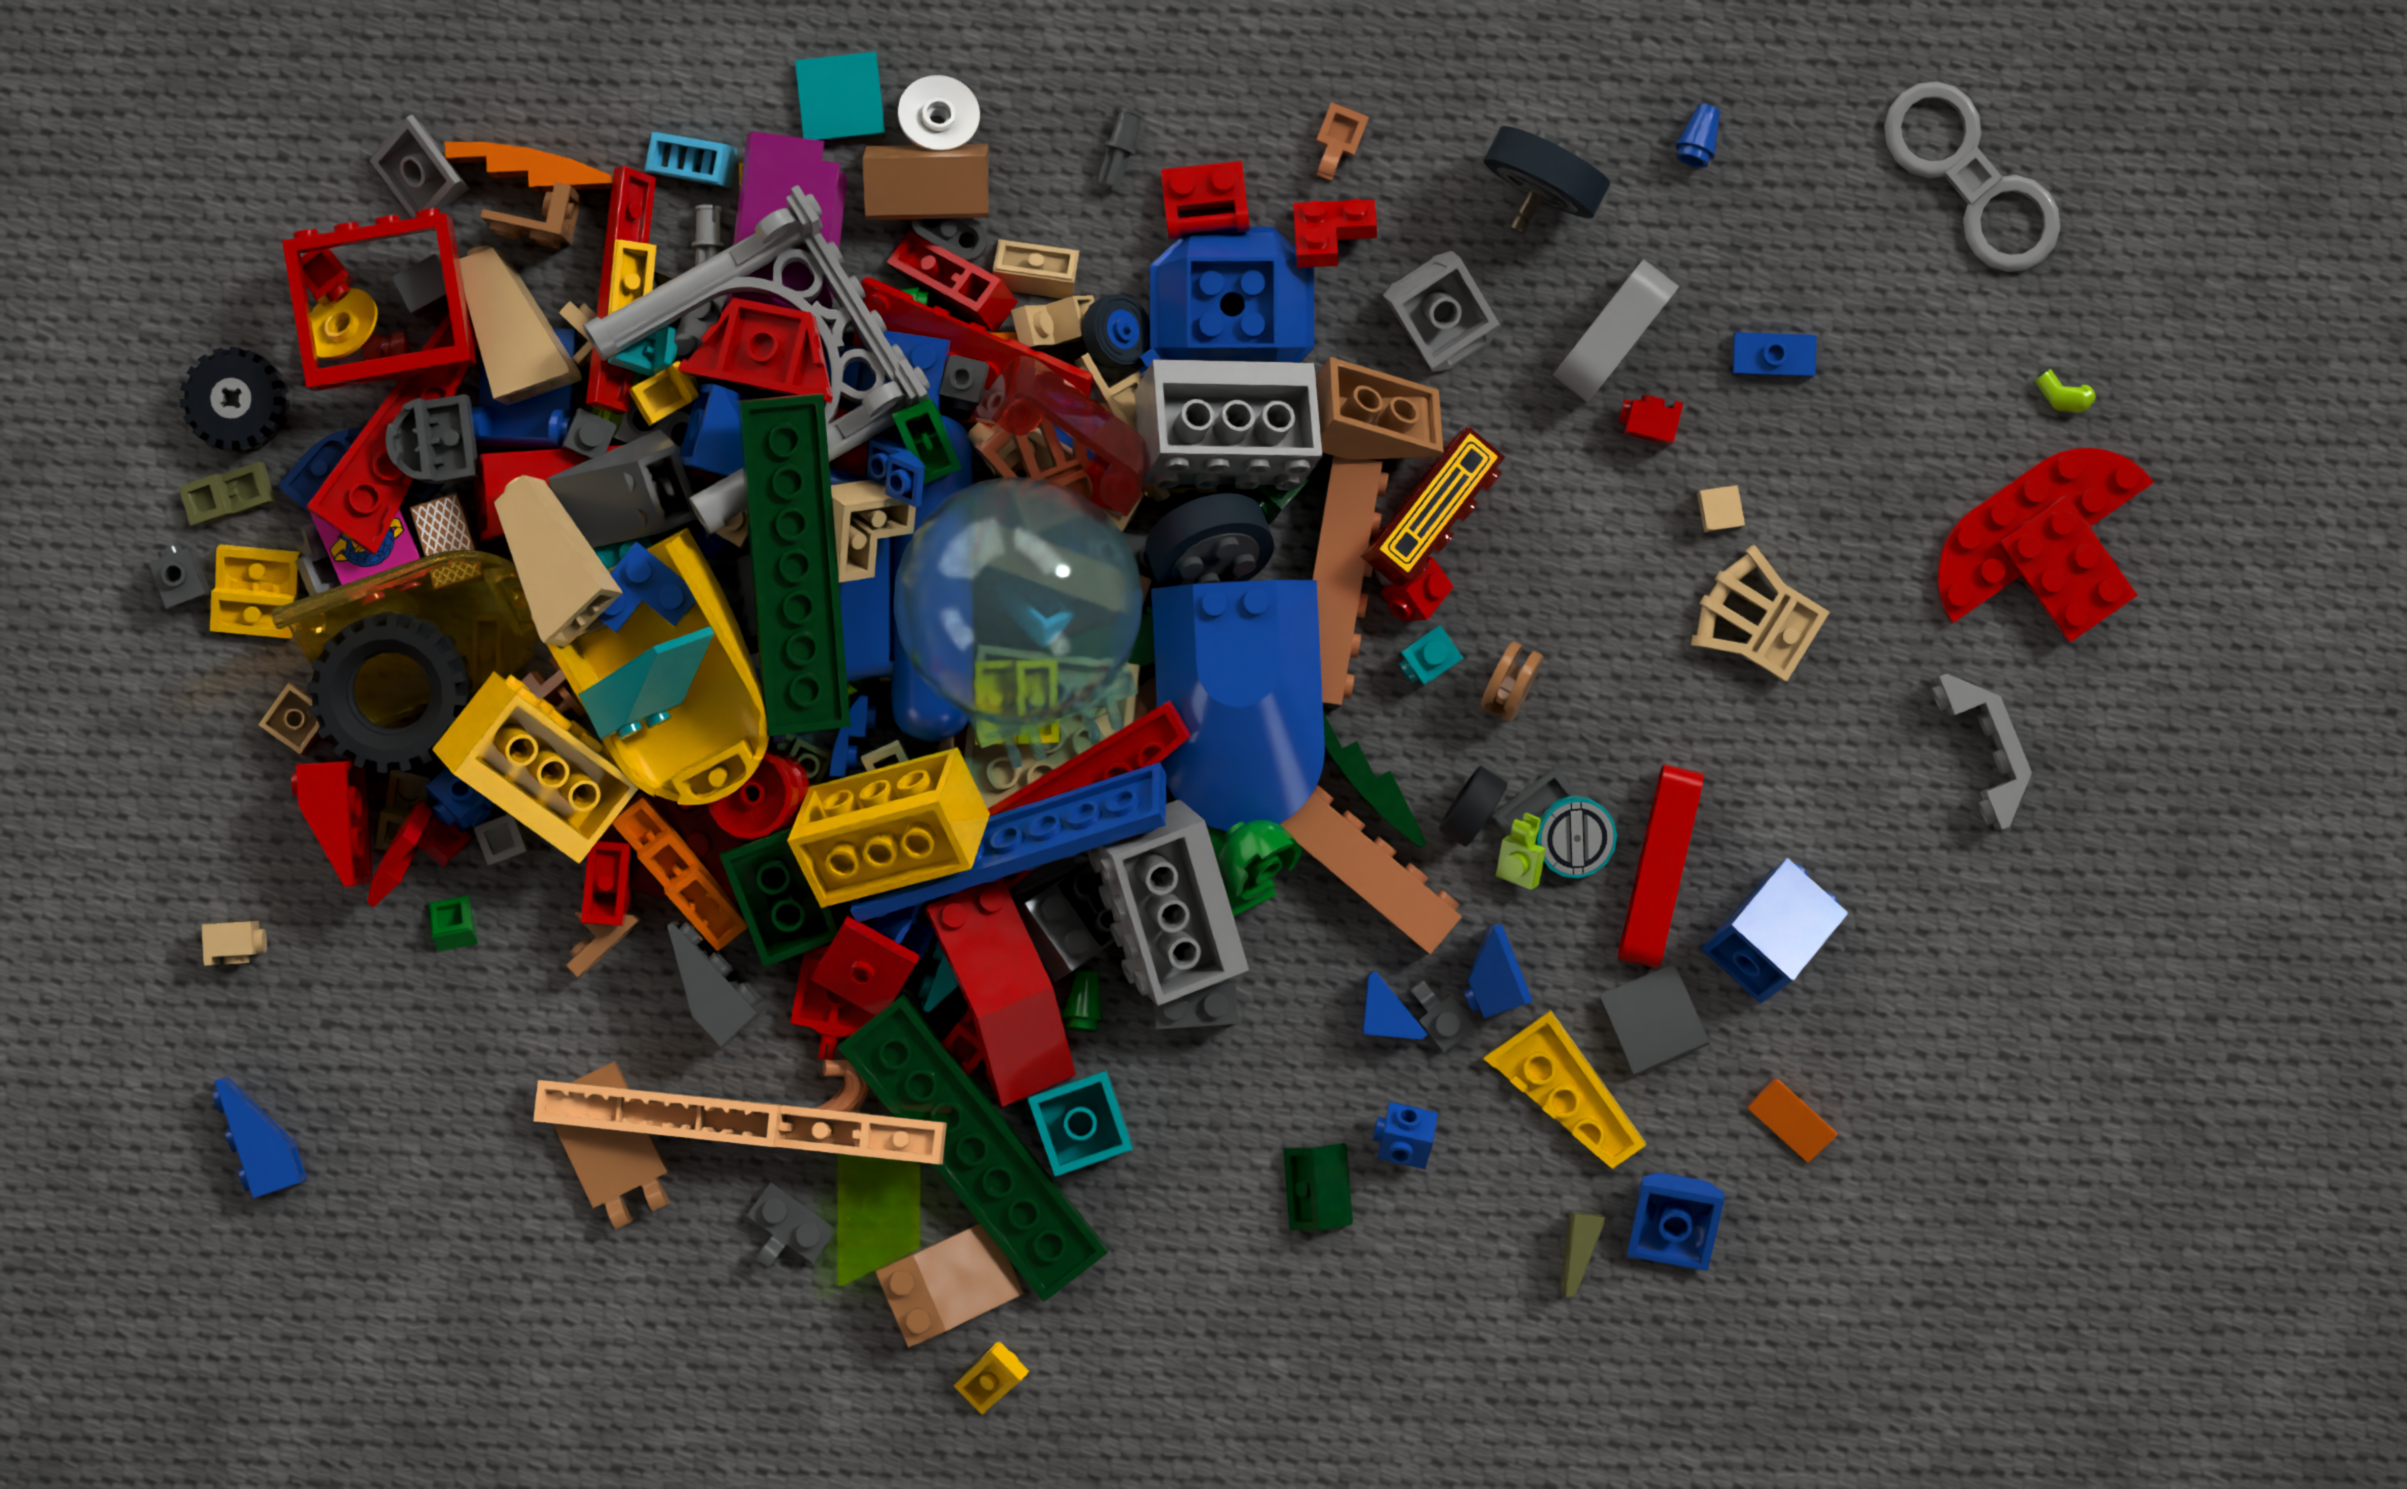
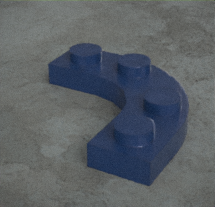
M364 427L344 429L317 442L303 455L277 486L306 510L309 502ZM413 479L408 490L422 503L431 501L445 483L427 484Z

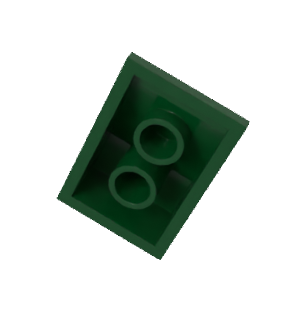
M793 826L719 854L763 967L830 943L839 930L832 907H820L787 842Z

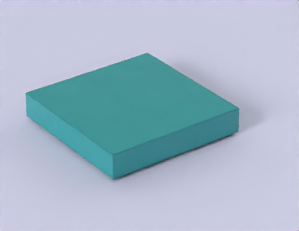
M876 51L795 60L803 138L832 141L886 135Z

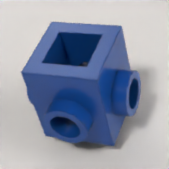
M448 767L426 784L428 800L434 805L432 811L447 827L453 824L462 833L470 825L473 828L480 825L491 812L492 801L455 776Z
M1390 1102L1386 1117L1378 1116L1374 1129L1373 1141L1380 1142L1377 1159L1426 1169L1434 1141L1438 1113Z

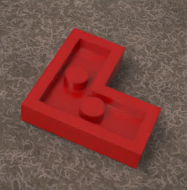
M1375 199L1293 203L1297 268L1338 266L1337 240L1377 238Z

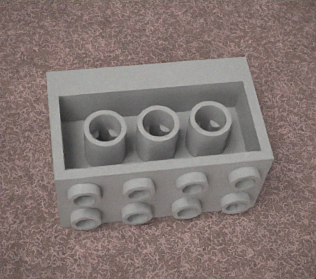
M1152 360L1135 390L1141 482L1144 484H1155L1157 488L1164 489L1173 488L1179 484H1195V487L1199 489H1211L1219 485H1235L1237 489L1242 490L1254 489L1259 485H1275V488L1278 490H1292L1302 486L1322 457L1314 363Z
M1180 799L1166 804V826L1159 827L1150 833H1140L1118 840L1112 845H1102L1087 850L1094 871L1096 873L1100 871L1104 885L1099 886L1102 902L1106 909H1111L1115 922L1110 924L1113 938L1118 947L1123 946L1126 959L1121 961L1123 972L1130 984H1136L1142 996L1147 995L1159 1006L1249 970L1206 822Z

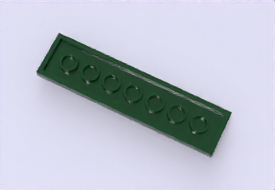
M822 393L737 401L761 686L767 718V735L774 736L851 727L824 395Z
M904 994L837 1046L894 1117L947 1123L943 1164L932 1165L1043 1302L1108 1253L1109 1248Z

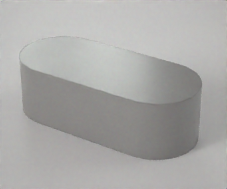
M1643 259L1552 376L1588 403L1679 286Z

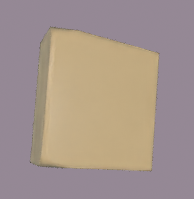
M1738 485L1697 492L1704 533L1745 526Z

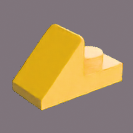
M996 1342L953 1386L983 1415L1017 1385L1029 1370L1001 1342Z

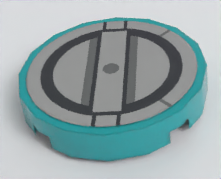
M1572 795L1558 799L1550 805V808L1545 811L1544 815L1541 814L1540 816L1541 823L1535 844L1546 848L1543 862L1549 869L1563 877L1582 878L1592 875L1607 864L1615 851L1617 832L1614 820L1602 805L1589 797Z

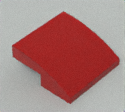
M422 800L403 820L376 870L367 903L372 908L401 882L418 849L416 843L433 812Z

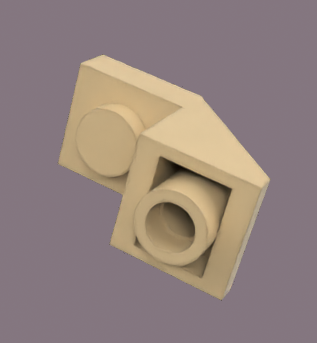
M1093 295L1071 296L1046 305H1024L1012 309L1011 313L1019 342L1029 346L1031 349H1043L1084 340L1082 331L1084 314L1094 302Z

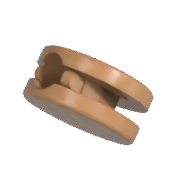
M1512 641L1505 650L1488 683L1480 704V708L1483 711L1493 712L1497 716L1502 715L1500 719L1508 723L1514 720L1522 707L1543 661V655L1533 650L1523 667L1517 665L1523 645L1516 641Z

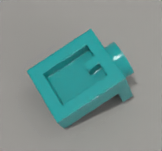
M1439 625L1401 651L1399 654L1404 660L1398 665L1411 684L1418 680L1423 687L1458 663L1463 657L1442 626Z

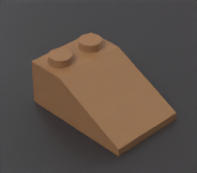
M1329 357L1316 374L1323 453L1347 460L1440 457L1443 454L1438 389L1333 357Z
M980 1223L878 1267L875 1271L908 1348L1024 1294L1010 1260Z

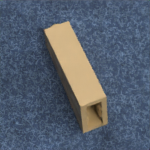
M485 245L470 249L466 257L459 259L465 297L493 399L508 406L583 380L580 370L552 329L549 321L507 255L494 247Z
M522 475L506 485L504 493L494 504L540 639L546 644L566 647L619 598L623 592L546 481Z

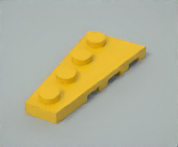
M1551 1010L1483 1057L1492 1067L1497 1068L1520 1091L1525 1092L1538 1103L1547 1114L1572 1132L1575 1138L1612 1169L1646 1146L1645 1140Z

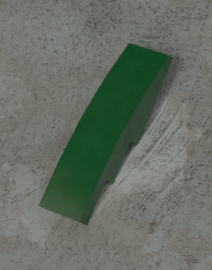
M1323 711L1325 750L1351 786L1384 821L1418 848L1426 845L1427 842L1391 770L1375 777L1358 742L1355 741L1342 748Z

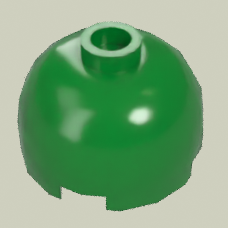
M1253 820L1246 824L1238 822L1225 833L1224 838L1226 840L1220 849L1218 866L1224 882L1235 896L1238 897L1240 895L1244 900H1250L1274 887L1276 884L1271 878L1279 873L1284 866L1291 871L1301 856L1302 848L1294 837L1276 822L1271 820Z

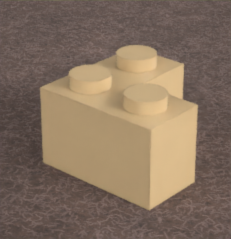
M873 480L831 485L839 583L873 578L875 576L877 539L914 533L916 507L885 495L886 486Z

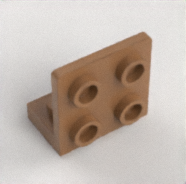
M555 182L553 192L547 191L543 201L542 216L547 217L546 223L485 209L481 210L480 218L489 225V230L496 232V236L519 241L521 234L528 235L530 239L536 240L535 244L559 249L561 243L572 245L582 197L572 186Z

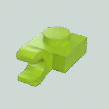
M1525 813L1523 821L1514 820L1511 835L1502 839L1496 871L1497 877L1530 890L1539 885L1546 848L1535 844L1541 818Z

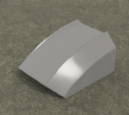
M1453 251L1433 256L1431 260L1399 281L1392 283L1383 295L1432 372L1449 370L1489 344L1501 327L1463 261Z

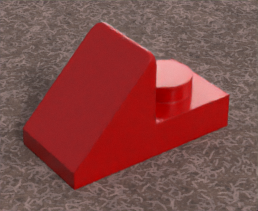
M597 841L588 852L581 916L582 924L624 925L632 896V891L628 887L632 846L630 844Z

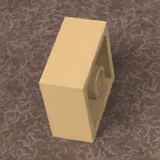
M291 683L286 685L259 723L260 727L300 755L307 753L319 736L317 731L321 729L316 716L311 717L309 707L313 706L312 697Z

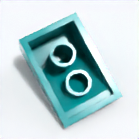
M711 626L653 646L578 694L600 740L617 734L621 740L642 729L641 724L646 723L648 729L671 718L668 711L683 703L713 638L714 632Z

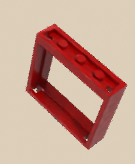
M438 208L424 209L415 212L416 218L400 220L398 215H389L374 219L375 225L359 227L358 222L341 223L333 226L334 232L318 234L317 229L300 230L293 233L294 239L282 240L306 388L316 392L477 364L453 219L447 213L440 214V209ZM436 231L455 346L319 368L300 253Z

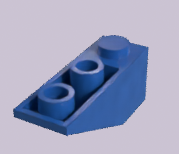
M229 1077L214 1080L217 1089L213 1090V1099L219 1113L225 1112L230 1127L225 1130L226 1138L232 1152L238 1151L243 1166L238 1169V1173L244 1190L246 1192L251 1190L252 1197L256 1198L308 1180L295 1140Z

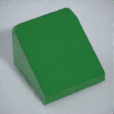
M469 895L428 903L431 938L439 952L478 943Z

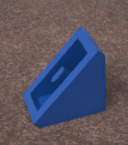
M1375 970L1367 975L1362 1033L1420 1040L1428 1035Z

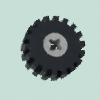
M230 347V350L218 348L213 350L214 354L211 356L205 354L197 359L200 364L196 368L191 366L186 374L190 375L187 383L182 382L180 389L185 392L184 399H179L180 408L185 410L186 416H183L186 424L193 428L194 431L192 432L207 444L228 452H249L248 449H259L265 446L263 442L267 439L273 440L278 435L276 430L279 425L284 426L287 420L284 417L285 409H290V401L286 399V393L289 392L287 383L282 381L281 376L283 375L278 368L274 367L269 360L250 350H243L239 347Z

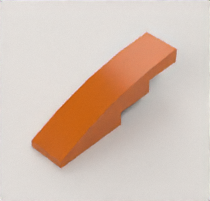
M444 142L445 158L451 164L486 162L487 173L492 178L528 176L529 188L533 192H553L555 182L570 185L575 190L612 189L613 177L610 174L570 158L532 148L490 142Z
M641 792L629 801L611 824L637 851L638 859L662 884L665 894L713 948L719 951L748 928L743 915L695 853L645 794Z

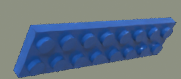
M1159 762L990 816L972 869L851 900L850 911L857 922L871 918H881L890 912L909 906H919L928 900L947 894H957L966 888L985 882H995L1010 874L1023 870H1033L1042 864L1061 858H1071L1080 852L1102 845H1112L1118 840L1140 833H1150L1159 827L1166 826V773Z

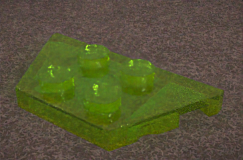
M838 1153L837 1286H844L921 1247L920 1163Z

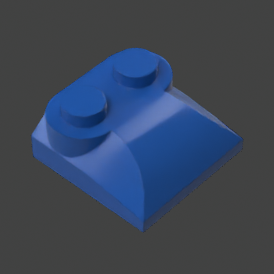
M1652 1173L1644 1176L1638 1189V1201L1627 1256L1708 1271L1724 1204V1191L1718 1189L1710 1182L1666 1173Z

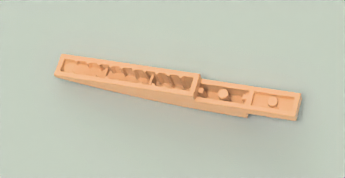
M538 1080L533 1120L564 1125L931 1164H943L947 1126L945 1122Z

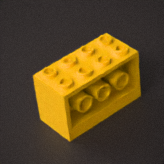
M493 671L432 750L455 776L580 864L639 788L620 770L604 742L602 744L599 743L588 730L576 721H569L561 714L558 708L543 697L539 699L529 691V687L512 674L507 679H504Z
M957 747L809 787L787 842L820 907L823 908L972 869L990 813Z

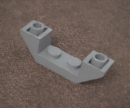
M1949 674L1933 678L1936 687L1931 690L1940 711L1946 709L1948 715L1953 716L1980 705L1982 712L1977 714L1979 724L1986 737L1992 735L1998 749L1993 752L1995 763L2002 775L2007 773L2010 780L1981 791L1980 794L1983 801L1978 802V806L1987 825L1993 823L1995 830L2010 827L2032 771L2001 696Z

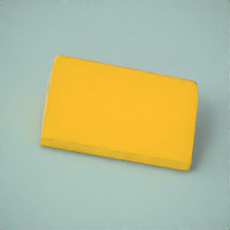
M615 239L608 315L652 291L657 245Z

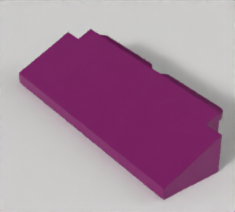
M755 131L747 134L733 245L756 233L754 228L763 218L779 209L786 208V197L791 195V188L799 185L805 196L810 193L814 196L822 210L823 215L819 219L823 229L820 230V233L826 243L833 241L839 249L847 177L844 172L839 170L840 163L822 161L824 141ZM800 246V247L796 248V249H801V250H804V251H805V249H804L803 246ZM775 261L746 277L773 281ZM800 262L790 263L782 271V285L795 291L808 290L814 282V277L809 272V269ZM823 280V287L819 296L808 303L812 306L818 301L821 306L832 309L833 294ZM754 292L727 294L726 306L733 298H739L794 309L779 299ZM821 341L822 348H823V353H824L825 347H824V345H823V343H822V341Z

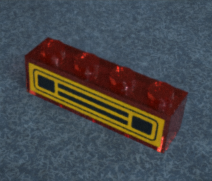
M1466 426L1451 439L1444 448L1443 454L1437 457L1360 557L1398 588L1410 580L1415 584L1428 570L1430 564L1425 560L1435 549L1439 553L1452 539L1454 533L1449 529L1456 520L1460 519L1463 522L1476 508L1478 502L1473 498L1480 489L1483 488L1487 491L1499 478L1502 472L1497 467L1504 460L1505 456L1471 427Z

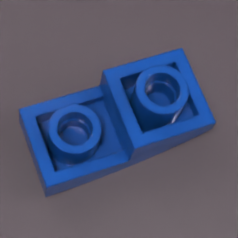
M880 435L870 438L866 478L885 485V495L913 507L921 506L925 468L923 463L912 452Z
M860 695L850 708L851 727H844L839 730L832 754L829 776L848 777L849 769L856 770L858 745H851V737L868 738V729L876 730L877 705H870L871 697Z

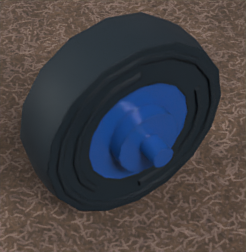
M1124 294L1103 296L1093 302L1084 314L1082 325L1084 342L1089 353L1098 363L1109 368H1125L1141 360L1140 356L1148 351L1150 347V321L1144 308L1135 299Z

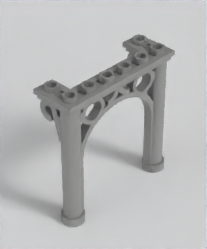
M799 185L791 188V195L786 197V208L779 209L763 218L755 226L754 230L756 233L606 317L600 319L597 316L583 324V328L600 358L605 361L704 304L730 293H760L779 299L795 310L811 312L816 316L820 339L827 352L831 368L833 399L831 404L826 403L825 406L829 462L894 426L896 423L892 414L930 399L926 391L930 389V384L920 367L917 366L914 369L911 367L897 344L893 346L889 344L883 334L887 332L885 323L875 309L869 312L862 299L866 295L858 279L854 275L848 278L841 267L844 259L840 250L833 241L826 243L820 233L823 225L819 217L823 213L818 202L811 193L805 196ZM800 246H803L804 249H805V251H804V250H801V249H796V248H798V247H800ZM775 261L773 281L746 277ZM793 262L804 264L814 277L812 286L805 291H795L783 286L782 271L784 267ZM823 280L840 305V309L825 308L818 301L812 306L808 303L819 296L823 287ZM827 324H834L832 328L833 335L829 330ZM852 325L867 351L864 349H852L846 351L840 358L838 351L845 350L842 340L843 334ZM853 362L867 364L876 378L874 386L867 391H857L843 383L845 368ZM841 396L856 404H862L832 422ZM743 468L689 498L695 514L709 535L725 527V521L746 510Z

